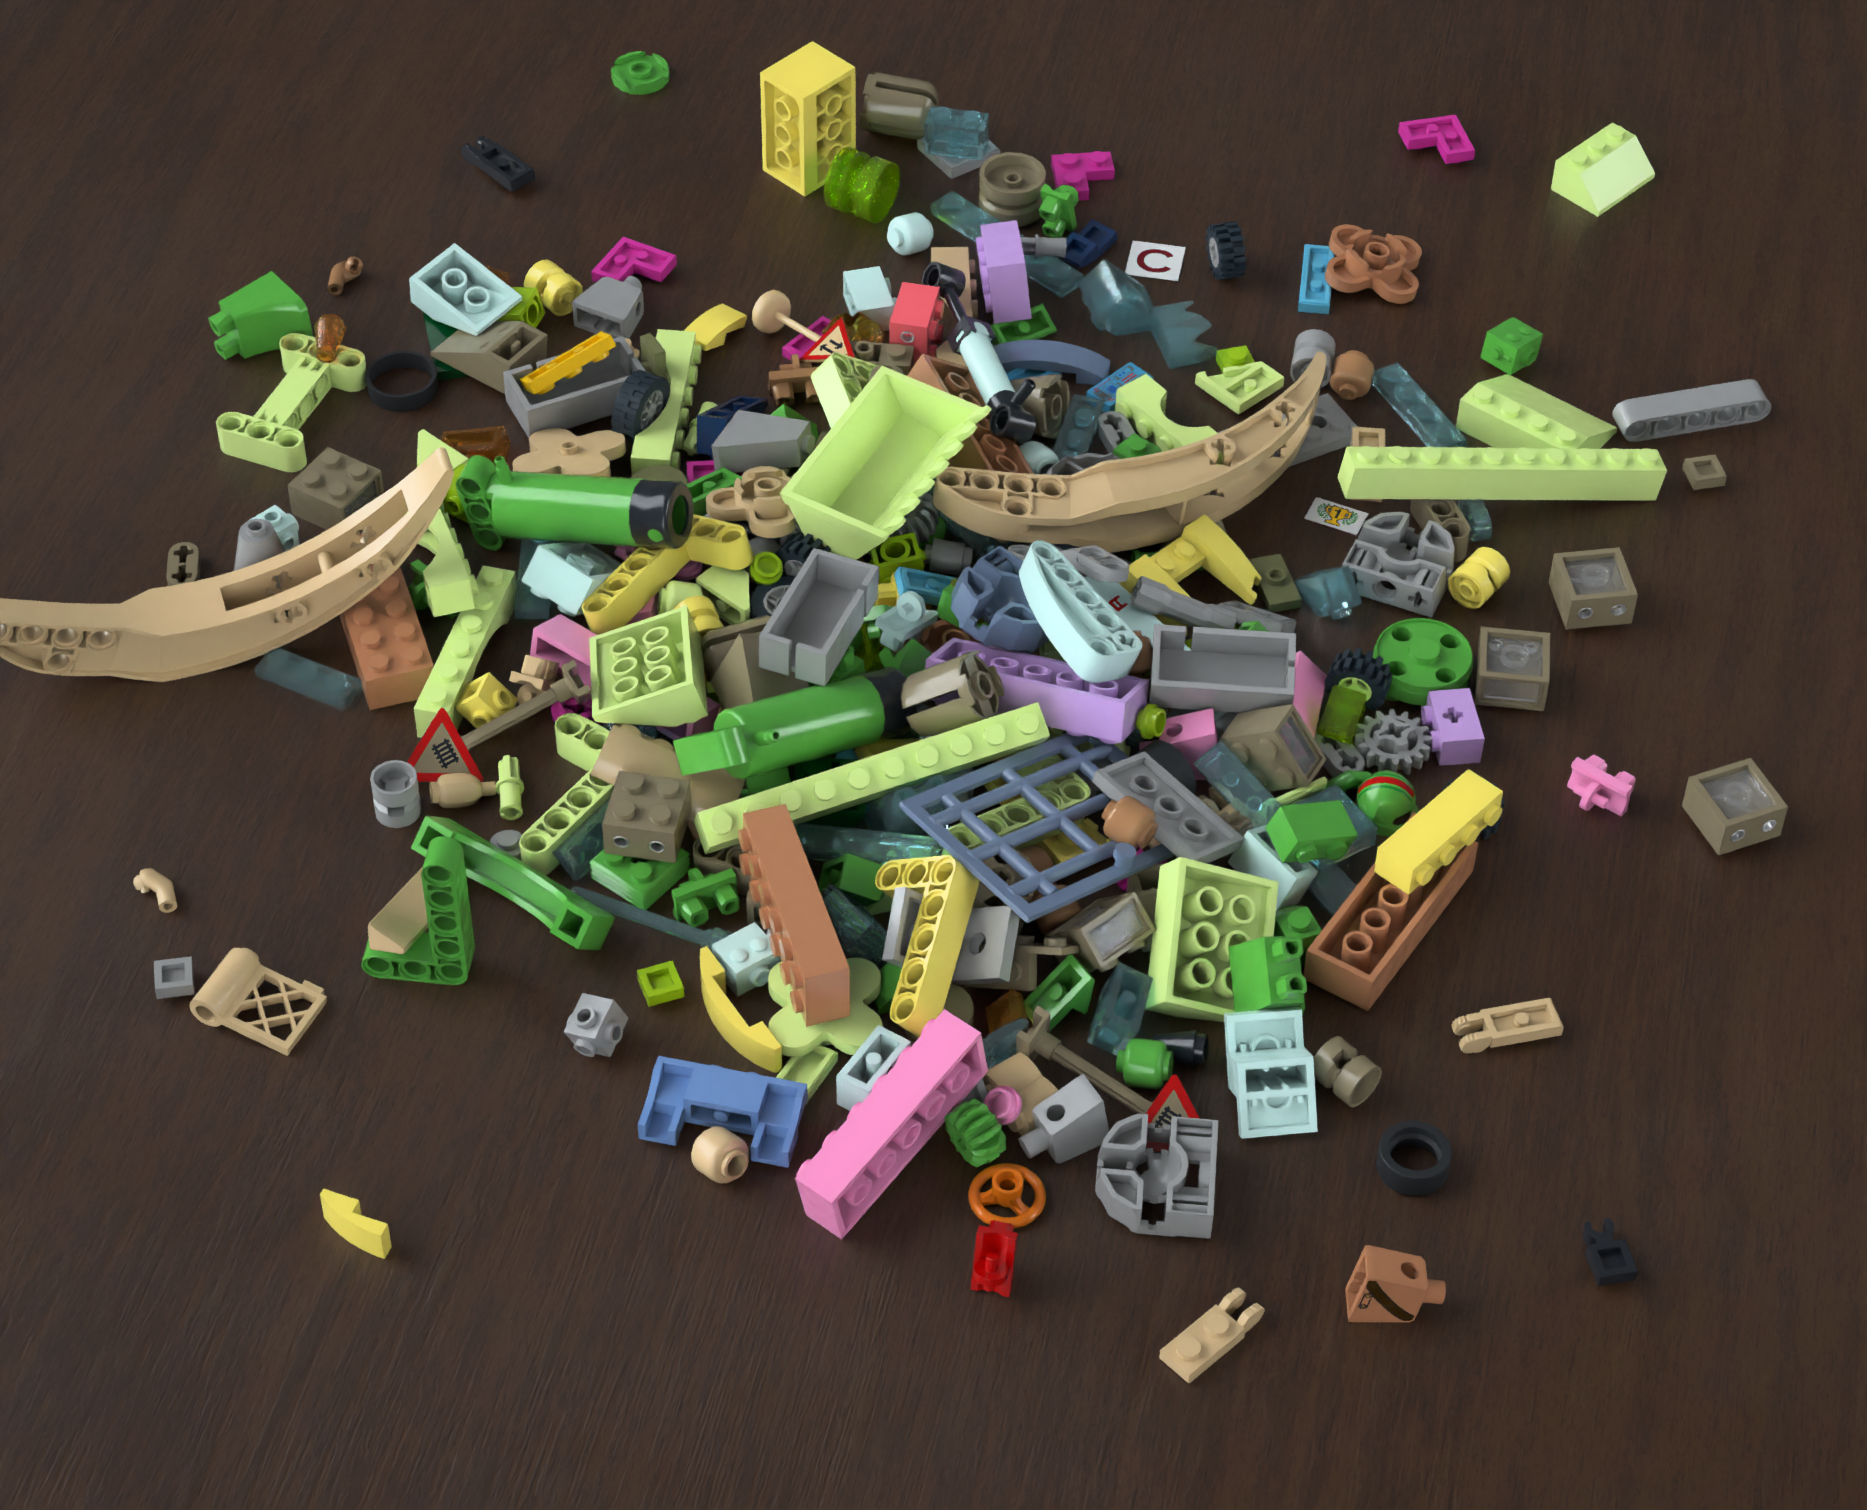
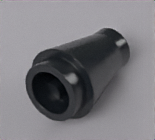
M1199 1030L1167 1034L1155 1033L1152 1040L1163 1041L1167 1046V1050L1173 1052V1061L1196 1067L1197 1064H1206L1209 1053L1208 1034H1200Z

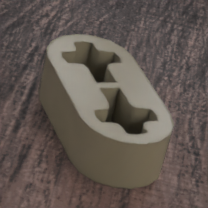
M181 542L173 545L168 552L166 574L168 586L200 580L201 561L198 547L190 542ZM183 558H186V563H181ZM181 577H187L185 582L181 583Z

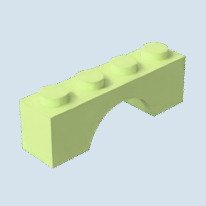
M1147 374L1116 390L1115 411L1122 413L1132 428L1142 438L1160 447L1162 452L1186 446L1218 434L1210 426L1186 427L1169 420L1165 416L1167 391ZM1218 451L1216 464H1222L1224 456L1220 451Z

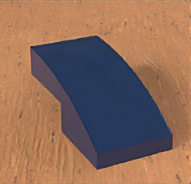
M1091 219L1079 234L1072 232L1066 238L1065 258H1058L1078 268H1082L1099 258L1118 239L1117 231Z

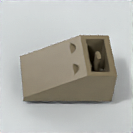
M496 321L478 336L458 329L431 351V356L505 394L503 372L531 364L533 371L537 369L536 362L546 359L548 334L522 321Z

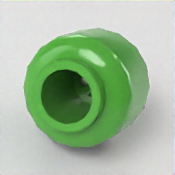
M1132 1038L1127 1043L1125 1050H1119L1117 1053L1116 1072L1123 1073L1124 1082L1128 1087L1158 1090L1172 1076L1173 1052L1167 1050V1046L1163 1041Z

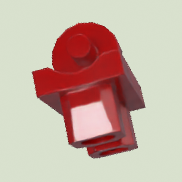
M996 1220L991 1221L989 1227L979 1225L976 1233L970 1290L994 1291L1001 1296L1010 1297L1018 1233L1013 1232L1014 1225Z

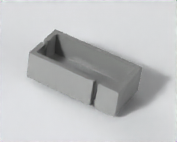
M623 336L613 339L617 346L609 350L610 354L605 359L595 363L590 361L582 366L583 370L578 375L569 379L563 377L554 383L555 387L551 391L542 395H538V393L534 395L525 391L519 380L533 372L531 364L503 372L506 402L528 438L533 433L542 429H568L612 415L616 396L625 379L638 369L646 371L638 358L634 357V352ZM558 356L536 362L537 369Z
M813 548L759 635V667L787 676L792 671L795 672V678L826 686L863 624L864 617H867L878 598L879 567Z
M1154 624L1149 703L1163 708L1193 710L1213 708L1214 711L1244 712L1293 704L1296 633L1193 627L1191 651L1184 650L1186 626Z

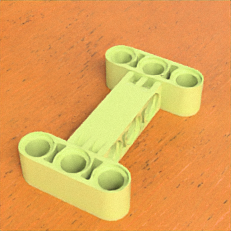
M290 333L283 336L279 342L283 370L287 375L253 417L239 412L221 414L216 420L220 448L223 453L281 471L297 472L302 470L307 464L303 434L299 431L301 426L332 387L348 392L363 390L367 386V370L365 356L357 349L300 333Z

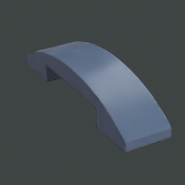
M1019 340L993 346L1006 373L1014 368L1075 373L1076 383L1097 385L1109 376V359L1094 351L1073 344L1050 340Z

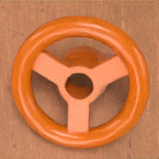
M1001 1163L985 1168L974 1177L969 1187L968 1200L974 1214L984 1223L990 1225L991 1221L996 1220L1014 1225L1015 1229L1028 1225L1041 1214L1046 1203V1191L1042 1181L1033 1171L1021 1165ZM992 1178V1188L980 1193L982 1186ZM1023 1179L1030 1184L1034 1191V1202L1030 1208L1021 1200ZM999 1204L1003 1207H1009L1017 1216H997L990 1213L984 1206Z

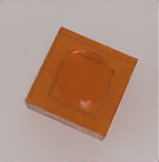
M1013 989L985 1008L990 1037L1000 1043L1028 1024L1023 995Z

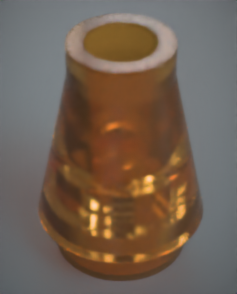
M324 314L314 324L316 358L320 362L331 363L335 360L338 348L346 333L344 321L339 316Z

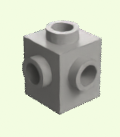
M582 993L573 1013L567 1020L564 1033L573 1042L574 1049L580 1054L588 1057H594L595 1054L611 1057L616 1044L622 1038L623 1029L629 1018L613 999Z

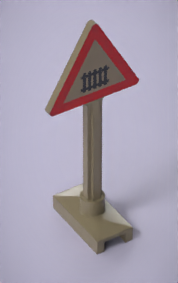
M574 659L561 666L563 678L551 684V689L464 736L459 735L445 708H440L407 763L415 768L418 782H437L441 775L451 773L471 774L476 776L480 782H483L484 778L469 753L471 748L556 702L561 704L573 697L580 706L592 699L591 689L588 684L584 686L578 675V668Z
M1038 1005L1033 1011V1027L1027 1033L1020 1030L1016 1035V1054L1022 1052L1031 1061L1040 1054L1048 1060H1055L1078 1076L1084 1074L1093 1086L1136 1114H1148V1123L1155 1124V1128H1162L1163 1124L1171 1125L1172 1116L1200 1119L1177 1075L1170 1077L1153 1102L1147 1101L1061 1045L1062 1041L1050 1034V1013ZM1147 1140L1146 1149L1153 1148V1153L1161 1154V1149H1169V1142Z

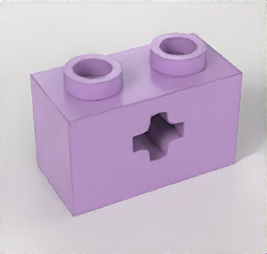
M1470 688L1429 691L1427 704L1421 707L1422 725L1429 728L1428 736L1432 737L1430 752L1436 753L1439 766L1480 763L1485 738Z

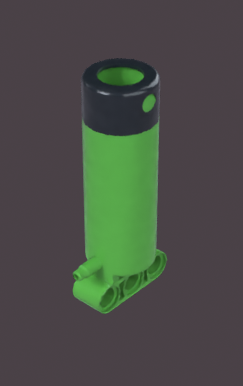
M475 455L468 460L455 483L474 539L482 548L490 551L500 549L506 538L677 549L685 544L692 529V496L688 486L681 481L510 471L508 463H506L502 456H497L493 463L484 456Z
M883 667L876 671H868L827 682L826 686L815 685L725 709L718 714L714 722L713 731L673 740L682 776L724 768L734 778L747 779L884 741L894 736H902L912 729L906 717L917 713V705L903 709L901 700L902 686L907 678L896 668Z

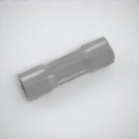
M1144 576L1139 577L1130 597L1131 606L1151 614H1161L1191 627L1234 629L1237 621L1235 612L1215 604H1205L1170 590L1166 585Z

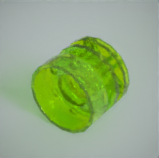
M849 146L843 148L835 156L826 176L824 185V201L826 206L847 214L853 212L854 216L875 224L881 222L889 213L898 192L900 182L898 164L877 156L871 158L868 153L859 152L857 149Z

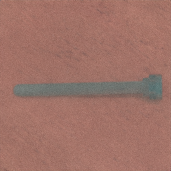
M578 886L571 889L572 892L608 913L699 944L701 948L707 946L711 952L712 944L732 934L718 927L713 930L707 929L704 931Z

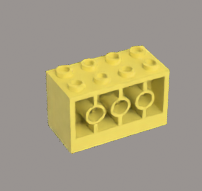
M812 41L760 72L763 171L805 197L856 165V74L853 65Z

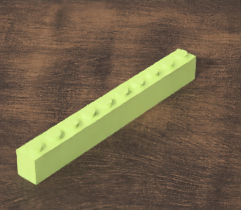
M1362 446L1346 447L1338 473V480L1345 499L1656 501L1667 469L1658 450L1648 448L1569 449Z
M1037 702L698 812L693 821L706 855L740 843L738 830L743 829V813L786 804L793 824L797 825L1044 743L1050 737V733Z

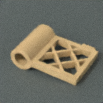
M233 948L192 999L189 1007L193 1015L206 1025L212 1027L224 1025L288 1056L326 1005L327 996L323 995V988L304 980L300 984L262 966L259 962V957L248 948ZM265 980L278 986L280 993L259 997L257 989ZM303 998L313 1003L308 1010L292 1013L289 1001ZM278 1003L284 1004L285 1015L266 1018L263 1006ZM257 1008L260 1020L246 1023L236 1017L241 1011ZM290 1024L292 1032L285 1041L271 1035L270 1027Z

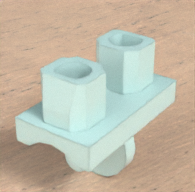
M905 592L899 596L895 607L879 615L876 619L875 626L883 630L880 643L893 651L903 648L905 640H916L921 637L922 630L935 623L939 613L935 610H927L924 598L916 592Z

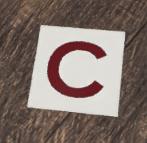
M1133 240L1125 274L1178 281L1186 247Z

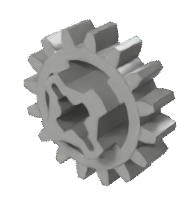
M1390 709L1389 715L1376 711L1375 719L1365 716L1364 724H1358L1354 747L1358 749L1363 758H1366L1365 766L1367 768L1376 765L1378 766V771L1388 769L1397 773L1398 770H1403L1408 775L1411 772V766L1420 770L1423 761H1428L1432 737L1428 736V726L1419 727L1421 719L1419 717L1412 720L1408 719V712L1406 711L1401 716H1397L1394 709Z

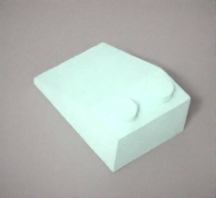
M455 243L409 278L411 302L433 320L478 336L522 301V296Z
M561 542L538 545L521 581L531 587L530 591L534 595L542 599L554 601L558 604L557 608L561 612L575 617L576 615L584 614L582 603L621 563L587 543Z

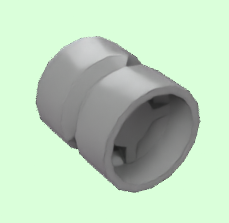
M1311 329L1305 330L1298 335L1295 341L1290 376L1294 382L1300 378L1310 365L1316 352H1324L1326 354V366L1321 388L1328 384L1331 378L1336 348L1334 338L1329 333Z
M399 760L386 761L378 765L372 771L370 777L377 820L390 828H402L411 825L420 817L422 810L415 768L411 764Z

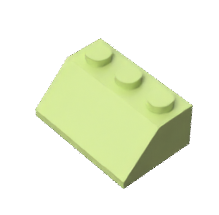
M1612 122L1556 160L1551 190L1598 217L1652 180L1655 172L1636 135Z

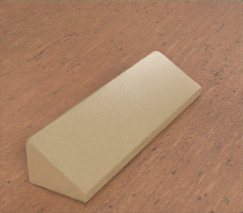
M422 868L369 922L368 936L370 949L404 954L428 928L421 878Z

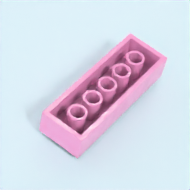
M945 1009L936 1019H931L927 1022L918 1040L911 1047H906L900 1053L896 1065L887 1075L883 1074L876 1080L872 1092L862 1103L858 1102L852 1107L843 1125L837 1131L834 1130L829 1133L820 1151L813 1159L806 1160L799 1168L795 1179L805 1214L841 1240L846 1236L945 1122V1116L965 1099L988 1072L981 1032Z

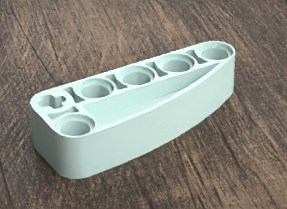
M1034 541L1021 565L1019 577L1029 606L1051 643L1073 671L1087 682L1101 683L1128 676L1143 647L1141 640L1054 545L1045 541Z

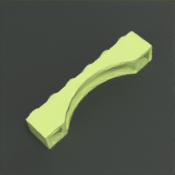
M657 330L656 340L666 353V371L668 386H670V396L666 407L659 417L649 427L635 435L631 454L632 475L638 470L652 465H667L680 470L681 454L678 452V449L683 450V443L685 441V430H682V428H688L689 408L687 406H692L693 387L691 385H696L698 368L695 364L701 363L702 346L696 345V332Z
M442 502L433 521L417 543L435 554L432 562L423 570L427 601L434 617L475 609L473 595H478L474 574L471 575L468 559H464L461 543L457 541L455 529L451 528L449 515L445 513Z
M482 566L476 579L478 595H473L475 609L460 612L414 706L417 737L422 738L440 708H445L456 730L458 729L463 715L455 709V706L466 684L472 681L477 664L489 639L499 627L508 623L518 602L515 571Z

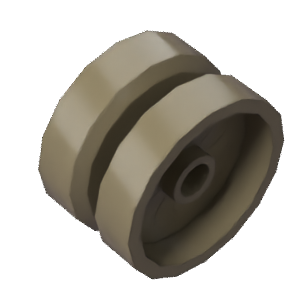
M1014 152L996 154L985 160L980 167L979 211L982 216L991 223L1017 220L1018 227L1030 225L1039 220L1041 216L1038 209L1042 204L1040 190L1046 180V170L1042 163L1033 156Z

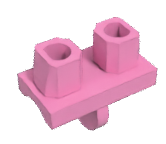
M1594 754L1585 761L1577 757L1571 764L1572 773L1567 787L1572 789L1575 794L1581 796L1579 807L1589 811L1595 804L1622 817L1628 808L1630 795L1635 785V777L1625 771L1619 772L1615 777L1606 773L1607 764L1603 759Z

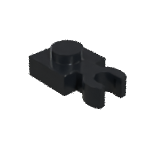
M1604 1218L1603 1232L1601 1233L1594 1231L1590 1221H1586L1582 1232L1583 1239L1588 1244L1585 1256L1597 1286L1636 1280L1638 1269L1626 1240H1613L1615 1226L1612 1220Z

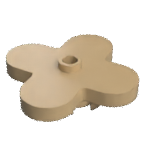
M563 428L542 429L529 437L530 452L514 459L512 465L513 471L611 477L610 461L618 459L625 454V437L622 433L611 430L596 431L583 436H576Z
M759 466L751 468L742 474V480L739 478L735 480L734 487L720 488L710 492L706 497V512L711 518L720 521L746 520L749 523L750 531L760 537L778 538L786 536L795 529V517L789 505L784 503L780 492L791 478L787 477L782 469L776 467Z

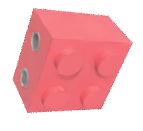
M902 282L889 322V344L914 346L915 365L922 354L936 357V349L938 348L936 343H942L944 325L939 324V319L942 320L944 313V301L939 300L940 287Z

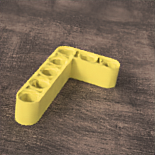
M693 514L692 529L688 540L682 547L677 549L638 547L582 603V610L590 631L600 635L625 626L659 592L660 588L664 587L690 560L729 570H740L749 566L754 560V555L744 527Z
M949 855L891 860L882 865L875 879L876 887L892 899L897 887H908L923 894L890 1007L891 1020L917 1038L921 1036L927 1022L931 1019H936L944 1009L979 886V879L966 869L962 863Z

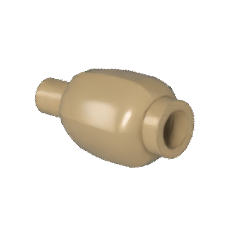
M466 773L444 774L438 778L437 782H430L431 803H439L442 808L467 807L477 803L482 796L496 795L495 781L480 782L476 776Z

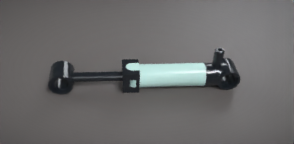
M938 262L930 263L923 273L921 284L940 287L939 297L945 298L957 322V325L946 339L953 353L962 355L985 405L991 408L989 412L991 415V432L994 435L1017 443H1026L1034 433L1036 420L1031 412L1023 409L1022 404L1035 389V382L1031 379H1025L1017 391H1014L991 344L996 337L989 323L967 316L959 300L966 283L965 274L958 269Z

